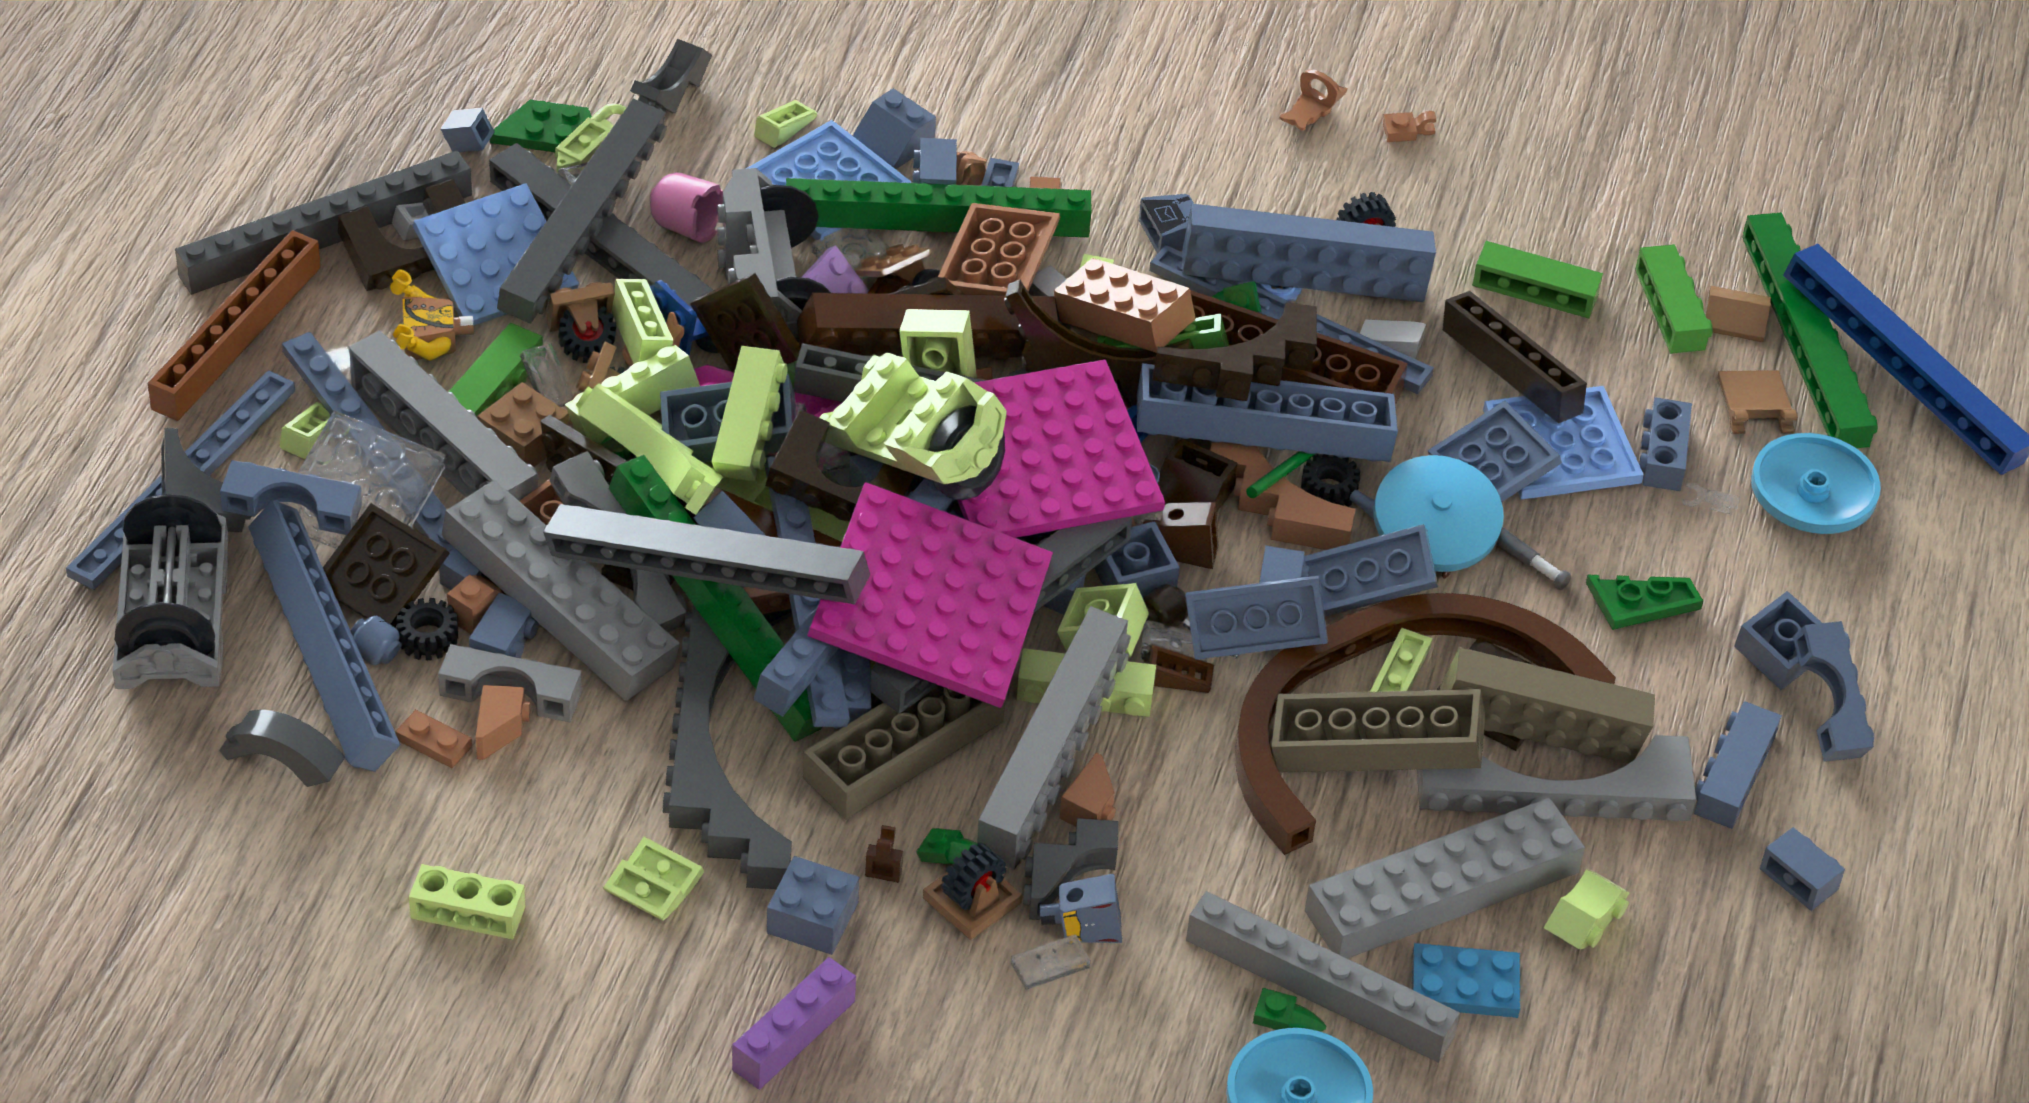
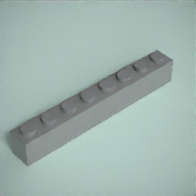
M1206 891L1189 915L1186 941L1438 1063L1455 1037L1460 1012Z

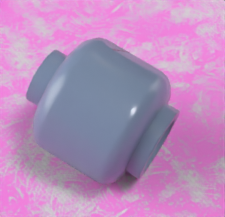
M372 616L367 620L361 618L351 629L353 639L362 658L371 665L388 664L401 648L399 631L379 616Z

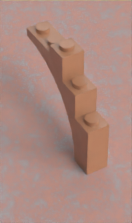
M1212 442L1210 449L1205 448L1238 463L1234 496L1240 497L1238 510L1268 515L1267 526L1273 527L1271 540L1324 550L1350 543L1355 515L1354 508L1331 503L1309 494L1289 482L1286 478H1282L1262 494L1252 499L1248 497L1246 489L1274 469L1259 451L1258 447L1228 442Z

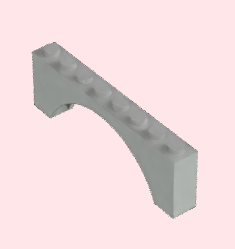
M1655 735L1649 746L1635 760L1614 772L1589 779L1549 780L1531 777L1506 769L1482 756L1481 768L1417 770L1419 809L1435 811L1450 810L1506 814L1550 798L1564 816L1691 821L1696 803L1689 737Z

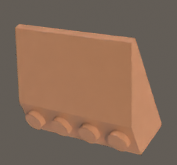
M972 203L938 277L947 278L965 295L1006 296L1008 284L1019 279L1027 291H1029L1060 220V213Z

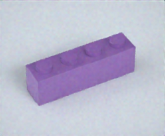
M828 957L732 1044V1070L760 1090L855 1002L856 976Z

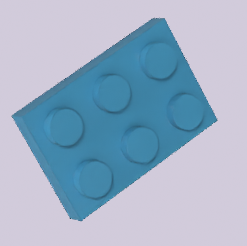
M1414 943L1412 953V990L1460 1013L1518 1018L1520 1012V953Z

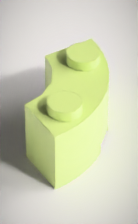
M1586 869L1575 887L1566 896L1560 898L1544 929L1578 949H1584L1587 946L1594 948L1614 917L1620 919L1629 905V901L1626 898L1630 892L1598 873Z

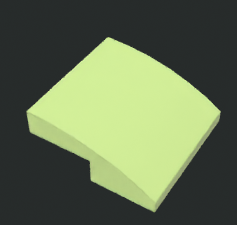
M643 837L628 861L621 860L603 888L616 897L664 921L691 892L703 875L704 870L702 866Z

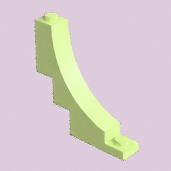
M600 383L593 389L588 386L577 403L582 405L578 411L579 415L610 435L637 457L645 455L672 493L688 503L685 508L697 515L724 476L692 456L694 451L664 432L662 424Z

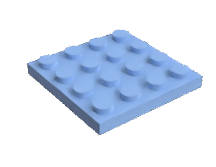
M833 120L746 168H757L772 181L773 185L786 186V178L911 183L909 179ZM816 227L811 236L819 243H822L846 228Z
M527 183L414 220L413 228L450 300L453 302L458 316H473L474 326L507 314L497 309L500 287L547 221ZM573 271L570 275L565 274L563 276L560 289H578L579 282Z
M1604 386L1586 388L1583 414L1561 423H1557L1525 396L1484 402L1483 411L1486 413L1501 402L1506 401L1561 457L1562 463L1518 491L1521 500L1642 483L1644 474Z

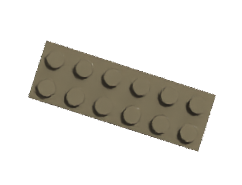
M1459 647L1440 685V690L1481 689L1485 710L1484 730L1508 734L1519 739L1537 741L1552 747H1562L1585 755H1595L1611 759L1619 763L1629 764L1635 760L1653 728L1655 694Z
M937 685L900 714L886 703H882L849 723L847 727L839 729L803 751V779L847 820L1003 723L1005 700L1002 707L999 708Z
M1481 689L1278 694L1271 746L1276 767L1279 773L1481 768L1485 727V710Z

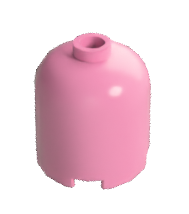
M675 172L664 176L652 189L650 209L657 224L700 243L708 242L717 234V230L714 229L718 221L717 205L723 204V190L720 189V185Z

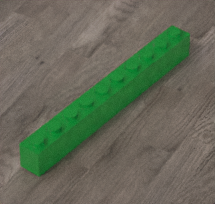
M786 178V186H793L806 192L815 201L819 215L816 227L958 233L971 204L977 203L1060 213V220L1053 236L1089 238L1092 213L1091 190Z
M1782 212L1747 215L1742 235L1743 241L1768 297H1771L1772 308L1827 435L1840 439L1855 448L1870 447L1873 435L1877 433V419L1868 408L1867 396L1860 390L1857 374L1855 371H1852L1848 363V354L1840 345L1837 329L1833 328L1827 315L1783 276L1794 253L1801 251L1800 246L1796 245L1793 239L1790 224L1786 223Z
M645 455L636 457L616 467L608 489L628 515L696 525ZM672 575L748 680L757 689L760 674L785 644L742 586ZM807 689L803 691L783 717L772 711L794 742L822 729V727L813 726Z

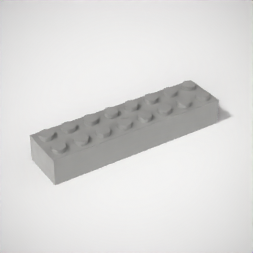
M379 330L348 347L351 384L358 395L379 418L462 495L468 497L494 479L518 501L538 488L539 476L536 469L518 457L516 451L511 446H506L491 428L485 427L473 411L467 410L462 406L452 392H447L440 386L437 379L432 374H427L412 356L406 355L395 340L389 339Z
M495 479L445 511L442 537L508 596L513 597L531 611V617L625 701L674 668L680 643L590 563L582 560L551 556L543 533L547 525Z
M1090 606L978 819L977 843H983L1006 862V867L1015 870L1021 858L1026 860V856L1029 855L1033 845V840H1030L1035 831L1040 832L1046 821L1047 813H1045L1048 804L1054 805L1061 790L1059 783L1062 777H1069L1075 763L1073 756L1076 750L1080 752L1083 750L1089 733L1086 731L1089 725L1097 723L1102 711L1100 704L1103 698L1109 699L1116 682L1113 679L1117 671L1122 673L1129 658V654L1125 652L1131 636L1127 634L1128 620Z
M1547 798L1312 883L1308 887L1304 911L1329 949L1348 959L1579 873L1585 846L1552 800Z

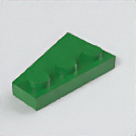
M1588 574L1586 579V585L1612 630L1701 610L1703 605V599L1690 578L1651 576L1648 581L1630 580L1629 576L1617 575L1616 580L1600 579L1599 575Z

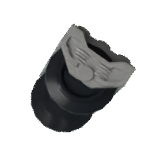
M757 168L733 169L732 178L723 190V204L717 205L718 222L723 223V227H717L718 245H723V249L717 250L718 267L724 268L728 284L756 273L791 333L799 342L797 319L812 293H831L823 284L810 278L796 277L791 248L806 241L816 228L819 218L816 203L806 192L793 186L773 185L772 181Z
M165 494L148 497L133 505L124 519L117 624L114 637L113 677L115 689H133L149 679L184 678L202 687L220 686L224 647L221 627L223 594H227L228 531L226 518L215 513L205 503L188 496Z

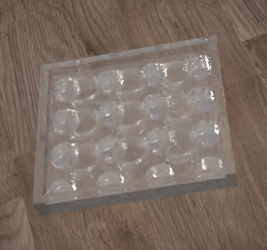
M333 411L298 473L305 475L313 474L321 478L348 481L361 485L362 506L357 521L370 503L412 527L448 464L449 459L444 453ZM280 502L298 510L310 539L337 549L347 536L319 530L315 515L303 505L293 502Z

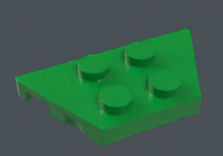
M530 99L494 128L495 132L490 138V143L512 146L517 143L526 149L555 153L556 147L588 117L591 118L592 116L587 107Z

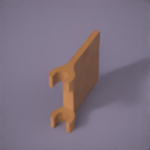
M1779 370L1718 371L1717 376L1729 411L1730 428L1733 434H1745L1744 421H1748V419L1779 418L1781 433L1795 432L1793 421H1797V412L1791 408Z

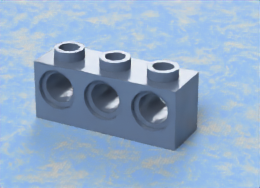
M1654 397L1652 410H1645L1643 427L1648 428V431H1643L1641 449L1646 450V453H1641L1639 461L1640 468L1644 472L1643 486L1681 491L1686 471L1692 403Z

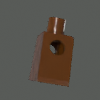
M1215 502L1168 503L1164 506L1160 521L1144 520L1143 524L1155 521L1177 562L1213 569L1219 547Z

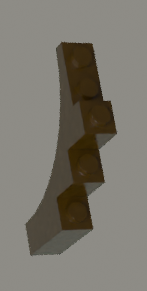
M1020 279L1008 284L1004 301L1011 315L1015 314L1020 323L1018 328L1025 341L1021 361L1028 373L1106 360L1114 381H1117L1121 395L1124 398L1128 397L1132 406L1137 404V390L1142 363L1154 365L1156 352L1143 348L1115 347L1092 341L1074 333L1051 318L1033 300ZM1190 339L1164 346L1177 349H1195Z
M1286 302L1283 315L1275 326L1252 340L1232 346L1210 349L1158 347L1152 381L1216 390V397L1248 401L1251 382L1280 386L1283 367L1304 371L1312 370L1317 345V306Z

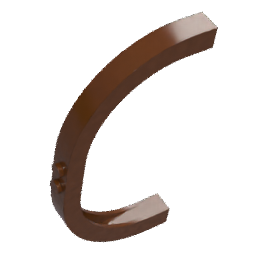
M1456 593L1417 594L1391 599L1354 614L1345 615L1340 620L1327 625L1328 643L1283 649L1264 666L1250 686L1240 712L1235 746V766L1238 783L1252 815L1284 855L1313 842L1316 819L1285 783L1275 765L1270 750L1268 730L1276 713L1278 694H1291L1296 688L1318 674L1374 648L1395 641L1401 628L1424 636L1448 635L1473 639L1480 637L1492 644L1515 652L1540 667L1610 684L1615 683L1616 677L1596 655L1565 629L1519 606L1487 597Z

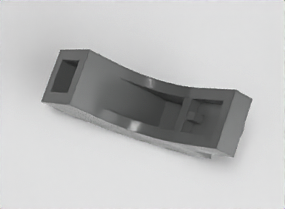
M271 710L249 711L241 723L236 724L227 732V739L219 749L220 753L227 760L250 754H262L272 757L291 769L306 787L330 782L345 759L341 751L326 736L309 724L290 715Z

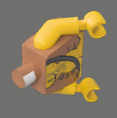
M397 270L392 276L391 292L396 295L405 293V297H402L403 324L397 326L393 332V337L397 338L395 341L400 349H405L406 355L412 356L415 360L425 358L432 361L442 355L452 354L456 351L455 336L474 335L473 316L454 317L453 302L450 299H438L427 295L415 285L410 286L411 276L404 270Z

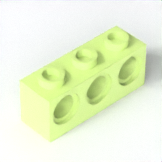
M421 864L409 895L411 919L514 939L525 909L524 885L510 880H498L483 877L476 873L468 874L449 870L441 866L434 867Z

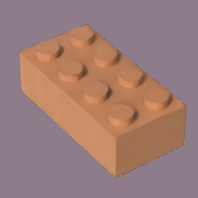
M1094 258L1086 262L1085 265L1054 290L1060 322L1156 353L1158 347L1166 346L1196 319L1190 288Z

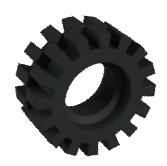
M1318 454L1313 455V460L1308 459L1306 465H1304L1301 489L1331 503L1343 506L1345 504L1349 507L1352 505V501L1349 499L1352 492L1359 489L1360 469H1356L1357 464L1354 461L1349 463V457L1340 459L1335 455L1329 457V455L1323 454L1321 458ZM1322 479H1333V480H1336V481H1338V482H1340V483H1339V484H1328V483H1325V482H1323V481H1321V480H1322Z
M420 598L417 605L411 601L407 603L408 609L403 607L400 610V615H397V630L400 634L401 650L405 649V654L408 656L414 652V659L420 660L421 656L425 655L426 661L432 660L431 655L436 654L437 659L443 657V651L447 653L450 644L457 645V639H459L456 612L454 613V608L451 605L446 607L445 601L440 600L436 604L435 598H429V603H424V598ZM427 625L436 626L439 628L438 630L429 633H423L416 630L422 626Z

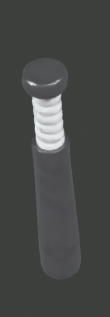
M1502 526L1496 545L1528 567L1533 566V568H1536L1546 577H1549L1550 580L1554 581V586L1557 589L1562 590L1569 584L1571 574L1568 571H1560L1553 567L1552 564L1541 558L1537 551Z

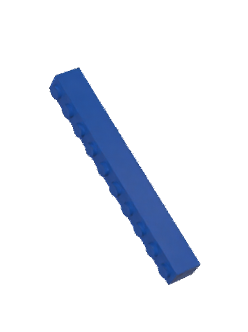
M1819 244L1794 253L1783 276L2000 475H2003L2025 463L2029 456V434Z

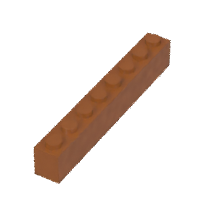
M292 230L150 379L147 384L152 411L176 421L183 417L321 268L318 240Z

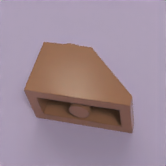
M469 574L447 593L448 606L451 605L454 608V613L456 612L458 627L472 634L498 593L507 594L488 577Z
M483 685L476 730L477 759H486L522 735L523 721H530L531 702L524 699V687Z
M1095 753L1061 797L1059 819L1075 827L1077 818L1112 821L1115 816L1116 808L1113 807L1115 792L1101 754Z

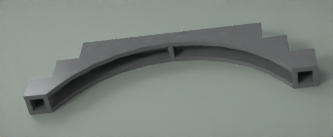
M693 605V611L686 612L685 632H690V636L683 637L682 657H687V661L680 662L679 682H684L683 688L677 687L676 708H681L680 714L674 713L672 733L678 735L677 740H670L669 760H674V766H667L666 786L671 787V793L664 792L663 813H669L670 828L702 830L701 843H708V858L741 860L740 873L747 874L746 888L776 890L791 862L792 841L760 819L733 790L717 761L709 732V721L715 696L735 660ZM792 609L763 614V616L773 627L778 622L792 616Z

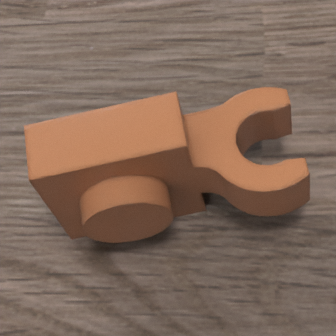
M1425 111L1416 118L1413 117L1412 112L1383 114V127L1387 142L1416 141L1417 134H1435L1433 124L1437 120L1435 112Z

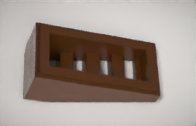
M1153 644L1151 645L1143 663L1156 665L1154 686L1203 693L1210 692L1214 664L1199 659L1195 660L1193 657ZM1182 671H1187V675L1182 674ZM1195 672L1201 673L1200 679L1195 678Z

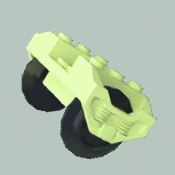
M885 353L880 357L873 355L863 367L862 379L855 386L854 391L834 412L823 413L819 417L830 422L825 439L826 443L847 450L850 457L859 454L933 481L935 488L948 498L966 500L980 495L993 483L1001 470L1005 455V436L1003 430L1007 411L994 393L986 391L968 378L947 371L937 381L920 377L906 358L890 353Z

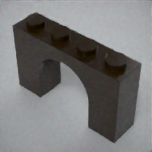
M454 179L425 188L423 205L428 215L465 204ZM368 206L339 215L337 232L366 291L373 289L382 290L389 287L393 282L392 276L397 270L406 271L411 276V280L417 278L422 273L435 270L424 247L405 249L395 246L386 240L380 232Z
M800 410L770 467L765 486L772 488L779 494L789 495L802 501L809 507L818 508L830 513L839 520L850 522L863 486L846 487L838 485L822 474L818 468L816 458L825 442L830 422ZM883 463L878 475L869 484L907 497L917 475Z

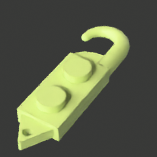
M608 104L579 125L556 147V171L560 172L572 168L580 170L583 168L613 128V125L607 119L613 114L622 115L627 107L621 104Z

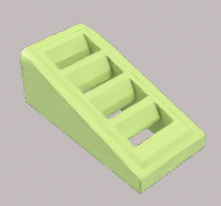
M794 100L758 116L754 136L771 147L776 148L817 117V112Z
M316 402L282 427L280 448L302 459H306L322 444L338 424L321 403Z

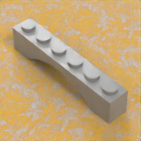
M588 451L553 466L550 483L564 505L626 514L608 489L609 485L604 478L605 474L598 460H593ZM629 568L633 581V602L665 631L670 632L681 627L687 607L682 596L675 594L671 588L668 574Z

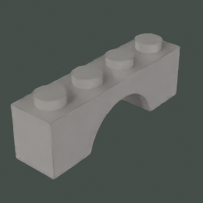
M450 644L438 673L440 696L473 702L482 695L483 685L524 687V694L534 702L538 716L569 723L572 720L582 694L580 670Z

